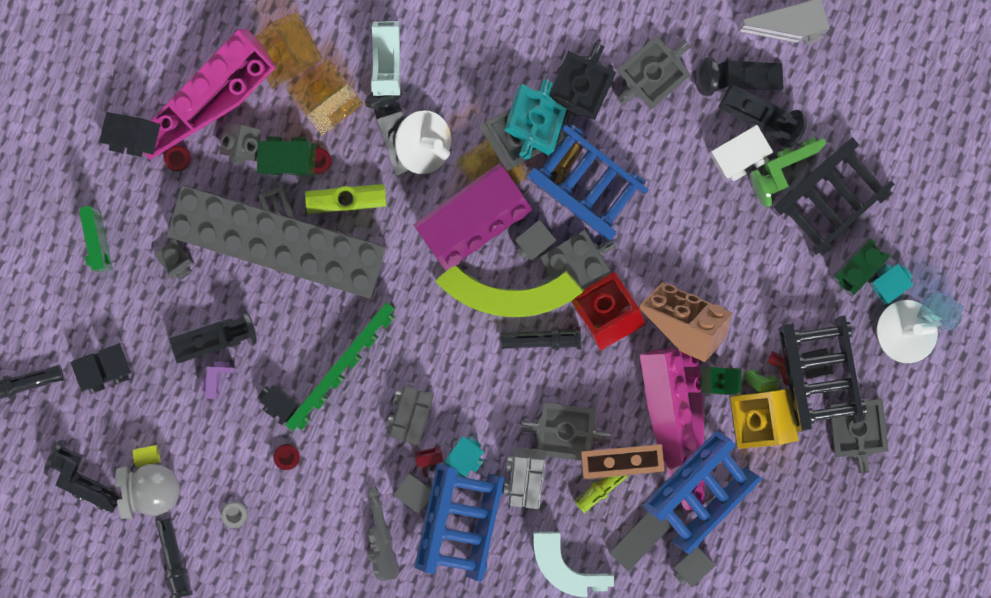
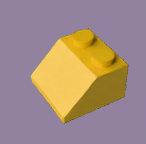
M789 389L730 397L738 449L775 446L799 441Z

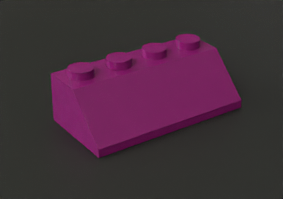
M499 163L418 220L413 226L445 271H447L451 267L458 265L461 260L474 251L479 250L489 240L500 235L513 223L523 219L532 209L504 167Z

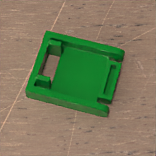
M84 206L80 209L79 213L88 256H84L86 266H90L91 271L100 273L113 270L102 213L98 209Z

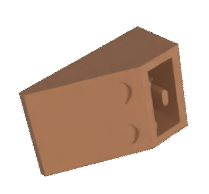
M663 282L639 307L681 352L703 362H706L726 339L733 315L732 312L725 310L720 305L711 304L700 299L697 295L688 294L677 289L674 285Z

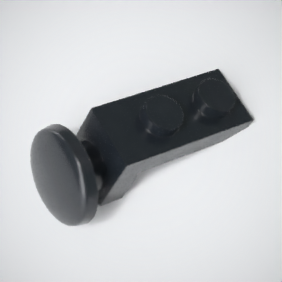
M705 57L701 59L696 68V87L701 95L707 97L713 95L714 92L727 91L731 83L746 90H783V63L728 60L717 64L714 58Z
M732 83L729 85L718 106L732 115L763 128L771 135L777 137L779 144L783 147L789 148L796 145L803 137L807 126L806 116L800 110H793L789 113L780 106Z
M401 89L400 95L373 96V93L365 98L366 107L376 108L374 110L396 176L410 172L401 164L395 150L396 133L401 122L405 119L400 103L396 102L403 95Z
M244 308L239 309L240 319L233 321V318H228L168 338L176 364L226 347L241 344L240 341L247 339L250 346L256 345L255 327L247 310Z
M59 440L52 448L46 460L44 474L49 477L54 469L59 471L60 475L55 486L71 493L76 499L86 500L95 504L102 511L113 513L118 507L117 500L122 498L115 490L78 473L77 470L84 455L66 449V441Z

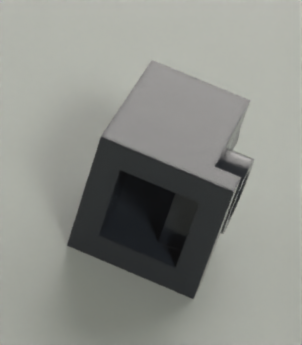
M272 385L271 388L266 386L257 397L260 403L264 405L262 410L274 419L276 416L280 417L278 421L280 425H284L300 405L276 385Z

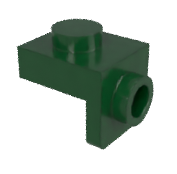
M702 367V375L700 377L701 393L740 395L741 369Z

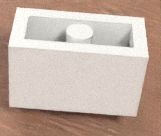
M758 125L711 151L709 154L724 180L731 177L734 182L747 174L745 169L754 164L755 168H758L770 161L767 156L773 153Z

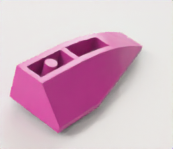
M238 29L151 120L161 125L154 154L144 153L149 160L241 105L276 68L266 48L248 29Z
M676 346L656 349L640 355L651 423L657 444H662L663 462L669 477L704 443V394L701 393L699 359L681 352ZM702 480L692 492L703 505L705 504V482ZM685 499L681 501L685 510L692 509Z

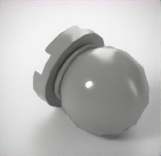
M147 464L141 466L134 473L131 472L129 466L116 469L115 484L116 487L121 486L122 499L117 500L121 519H134L137 511L145 516H159L168 512L176 504L180 495V485L173 471L167 467Z

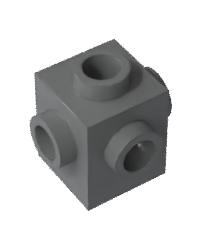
M225 123L219 154L228 156L229 162L244 165L245 160L256 161L258 141H260L262 130L239 124Z

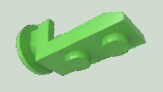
M815 137L800 143L802 148L796 151H792L790 147L776 153L777 159L762 165L765 173L763 177L758 170L751 172L750 179L753 190L764 207L772 206V194L789 187L781 169L818 153L826 144L825 139L816 141Z

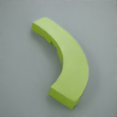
M458 265L451 267L435 281L445 292L466 306L480 312L504 317H526L546 313L572 301L584 291L567 271L548 283L525 290L503 289L485 285L483 282L470 276Z

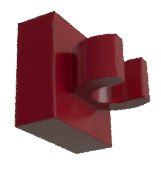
M441 446L415 452L417 467H422V473L425 478L428 477V467H436L437 463L441 464L444 462Z

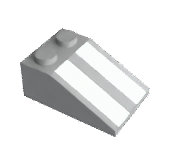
M811 0L743 19L738 26L739 32L794 43L804 41L805 45L819 42L830 29L822 0Z

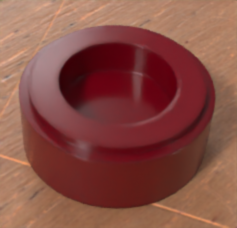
M175 145L165 152L164 163L170 170L182 172L189 167L191 155L183 146Z
M317 147L315 149V174H322L329 170L332 159L328 151Z
M292 444L280 445L274 452V463L282 470H291L299 464L300 452Z

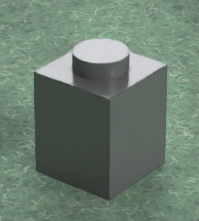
M539 220L515 239L518 245L514 249L523 260L528 257L532 261L555 243L556 239Z
M409 473L394 493V496L419 514L422 509L427 512L432 488Z
M699 547L695 548L689 555L685 553L672 565L676 570L673 573L676 579L683 586L688 583L691 587L695 586L715 567Z

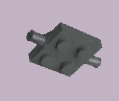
M656 35L616 71L624 79L628 87L627 90L617 97L619 102L626 97L620 104L625 106L633 97H637L652 110L689 78L691 74L682 65L680 56L691 48L689 43L683 47L687 43L683 39L672 49L666 46Z
M585 230L580 231L540 256L541 261L546 267L548 277L536 283L535 286L548 283L567 271L583 290L612 274L605 264L604 254L616 248L615 243L611 244L614 241L606 240L597 246L592 242Z
M861 398V400L865 401L867 415L864 416L865 421L854 424L852 415L830 418L834 456L855 457L858 462V473H869L868 456L880 452H889L883 399L866 400ZM850 401L829 404V408L850 405Z
M543 402L542 414L538 423L522 420V425L531 426L532 428L521 427V432L536 433L538 440L537 449L546 451V456L582 461L581 452L590 451L594 441L610 444L611 440L610 438L600 437H611V432L596 431L594 424L596 409Z

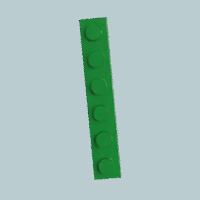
M387 302L383 305L285 424L286 427L292 432L296 431L297 428L302 431L312 419L308 416L314 408L319 410L328 400L325 394L331 387L335 390L345 379L342 375L348 367L353 369L362 358L359 355L365 346L370 349L379 338L376 332L381 326L387 328L396 316L392 313L395 311V308Z

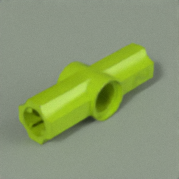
M385 184L355 187L343 186L333 189L305 191L307 214L387 207ZM344 192H350L353 195V202L348 206H342L339 202V197Z

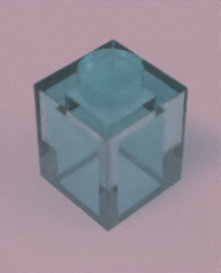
M937 291L927 294L917 317L928 323H934L935 327L943 331L953 330L962 320L963 314L961 312L964 306Z

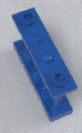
M572 124L570 127L562 125L560 131L566 135L543 167L539 166L538 169L530 167L524 176L605 239L611 241L617 233L612 228L614 219L636 190L641 194H647L649 189L644 186L646 181L635 173L629 175L583 139L584 133ZM576 142L587 152L564 183H559L557 186L549 180L552 177L551 172L573 143ZM596 158L608 168L584 200L580 199L578 202L570 196L573 193L571 190ZM617 174L628 185L606 214L598 218L591 212L593 210L592 205Z
M717 430L642 505L648 513L662 522L665 518L679 534L672 542L688 555L699 546L700 542L762 480L759 475L748 468L740 469L729 455L736 445L730 438ZM720 462L724 464L734 477L724 489L710 473ZM702 480L716 496L706 507L702 505L692 492ZM683 499L697 514V517L687 527L673 511Z
M437 463L414 568L431 574H435L438 565L467 570L466 577L482 582L483 575L487 570L486 560L500 497L504 493V477L488 473L487 481L457 476V468ZM460 487L484 492L481 508L453 503L451 501L453 489ZM454 513L478 518L476 532L469 533L447 529L445 525L448 514ZM447 539L473 544L470 559L440 555L442 541Z

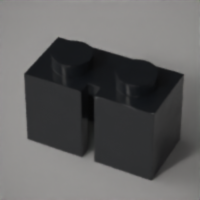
M106 112L99 143L109 145L108 151L124 154L126 150V154L136 157H142V153L153 155L161 124L139 117Z
M118 343L97 351L98 353L96 354L92 353L70 362L81 392L89 390L90 394L104 390V384L114 381L115 385L130 380L129 375L135 373L124 343Z

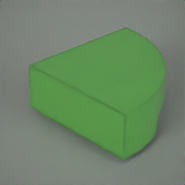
M746 370L743 379L759 393L778 390L781 384L780 380L772 375L769 378L758 375L757 370Z

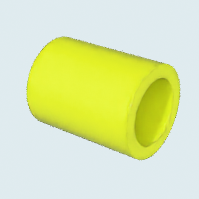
M157 445L133 449V459L136 468L161 462Z

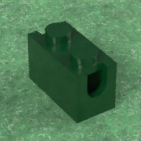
M268 136L266 141H258L257 173L262 175L315 176L316 144L309 142L308 137H292V141H282V137Z
M872 238L865 240L831 277L849 296L855 295L890 258L887 252H882L875 246L876 242ZM844 278L851 285V287L848 284H846L842 279Z

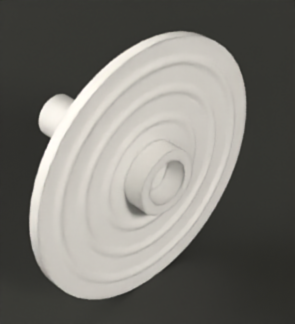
M417 111L408 115L401 122L395 137V150L399 161L406 169L418 174L431 173L440 168L450 155L451 133L447 123L441 116L431 111Z
M902 300L889 305L882 312L877 323L876 332L880 347L887 356L901 363H914L924 359L932 352L937 341L938 329L934 316L924 305L916 301Z

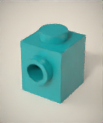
M888 263L877 270L878 277L869 282L883 304H889L913 286L911 282L913 277L904 265L902 267L899 264L890 266Z
M462 436L442 464L457 468V475L466 478L470 471L476 473L484 462L481 458L484 453L480 449L482 445L471 436L467 439Z

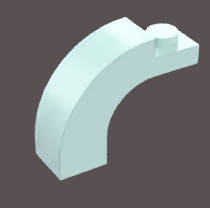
M399 21L373 22V75L371 80L373 96L400 95Z
M533 532L534 552L538 566L547 580L556 588L573 596L587 597V587H592V591H608V587H614L613 573L584 574L570 569L561 557L560 532Z

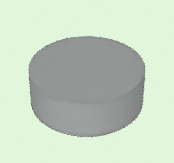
M230 502L221 511L222 522L229 528L241 527L248 518V511L240 502Z

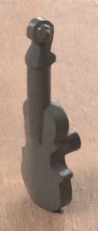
M370 487L367 494L375 526L368 533L371 542L370 546L373 549L367 552V557L373 563L375 577L380 581H388L398 577L399 565L396 555H394L392 550L390 531L385 524L382 503L377 497L379 495L378 489Z

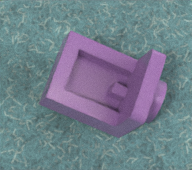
M214 361V367L207 366L206 377H202L201 392L205 393V398H219L220 373H236V368H231L230 362Z

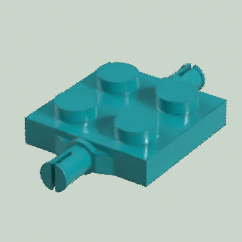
M542 80L539 91L533 90L524 84L520 85L517 88L504 131L523 142L519 154L523 159H530L533 148L550 155L554 152L566 108L557 104L549 96L553 85L549 80Z

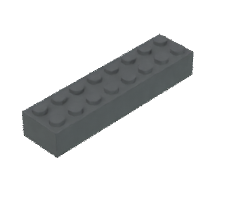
M188 185L181 186L167 234L169 238L368 299L373 297L388 248L381 244Z

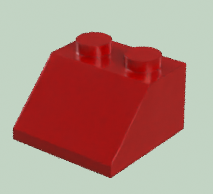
M615 272L587 287L571 301L587 332L600 351L646 325L640 308Z

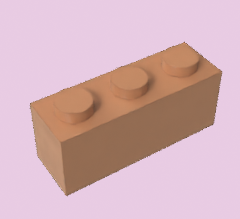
M662 444L581 452L584 480L664 472Z

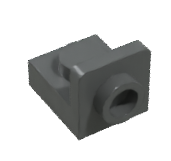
M173 239L154 254L167 271L170 279L178 278L182 280L192 272L190 267L194 265V262L176 239Z

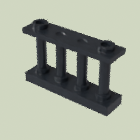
M853 137L771 208L777 217L783 213L786 217L789 215L816 245L810 251L812 256L818 253L823 256L834 246L831 243L832 240L877 200L882 203L892 194L890 189L895 184L890 181L882 186L856 157L855 149L859 144ZM841 161L845 164L848 163L875 193L864 204L836 174L837 170L835 167ZM822 178L825 181L828 180L855 210L845 221L839 217L816 191L818 188L815 184ZM802 196L806 199L809 198L836 228L825 239L797 209L798 205L795 202Z
M846 315L835 319L836 326L799 332L798 329H794V323L778 328L797 433L811 430L812 424L818 420L852 415L854 424L865 421L864 416L867 415L865 401L860 398L850 343L852 327L851 323L846 321ZM838 337L839 353L807 358L799 356L798 345L801 342ZM843 363L845 379L812 384L804 382L802 372L805 371V368ZM843 389L848 390L850 405L813 410L808 407L807 398L811 394Z

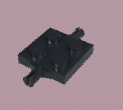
M594 43L589 56H580L568 50L549 94L557 104L566 108L562 125L568 117L565 125L569 127L574 115H582L595 121L616 74V71L605 67L599 61L605 48L603 45H600L597 54H595L599 43Z

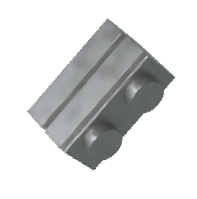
M405 385L402 390L397 389L393 404L397 405L395 416L389 415L385 430L390 431L388 437L419 446L435 394Z
M515 447L513 456H508L506 471L511 472V479L505 480L503 496H509V506H524L525 508L532 509L540 508L546 451Z

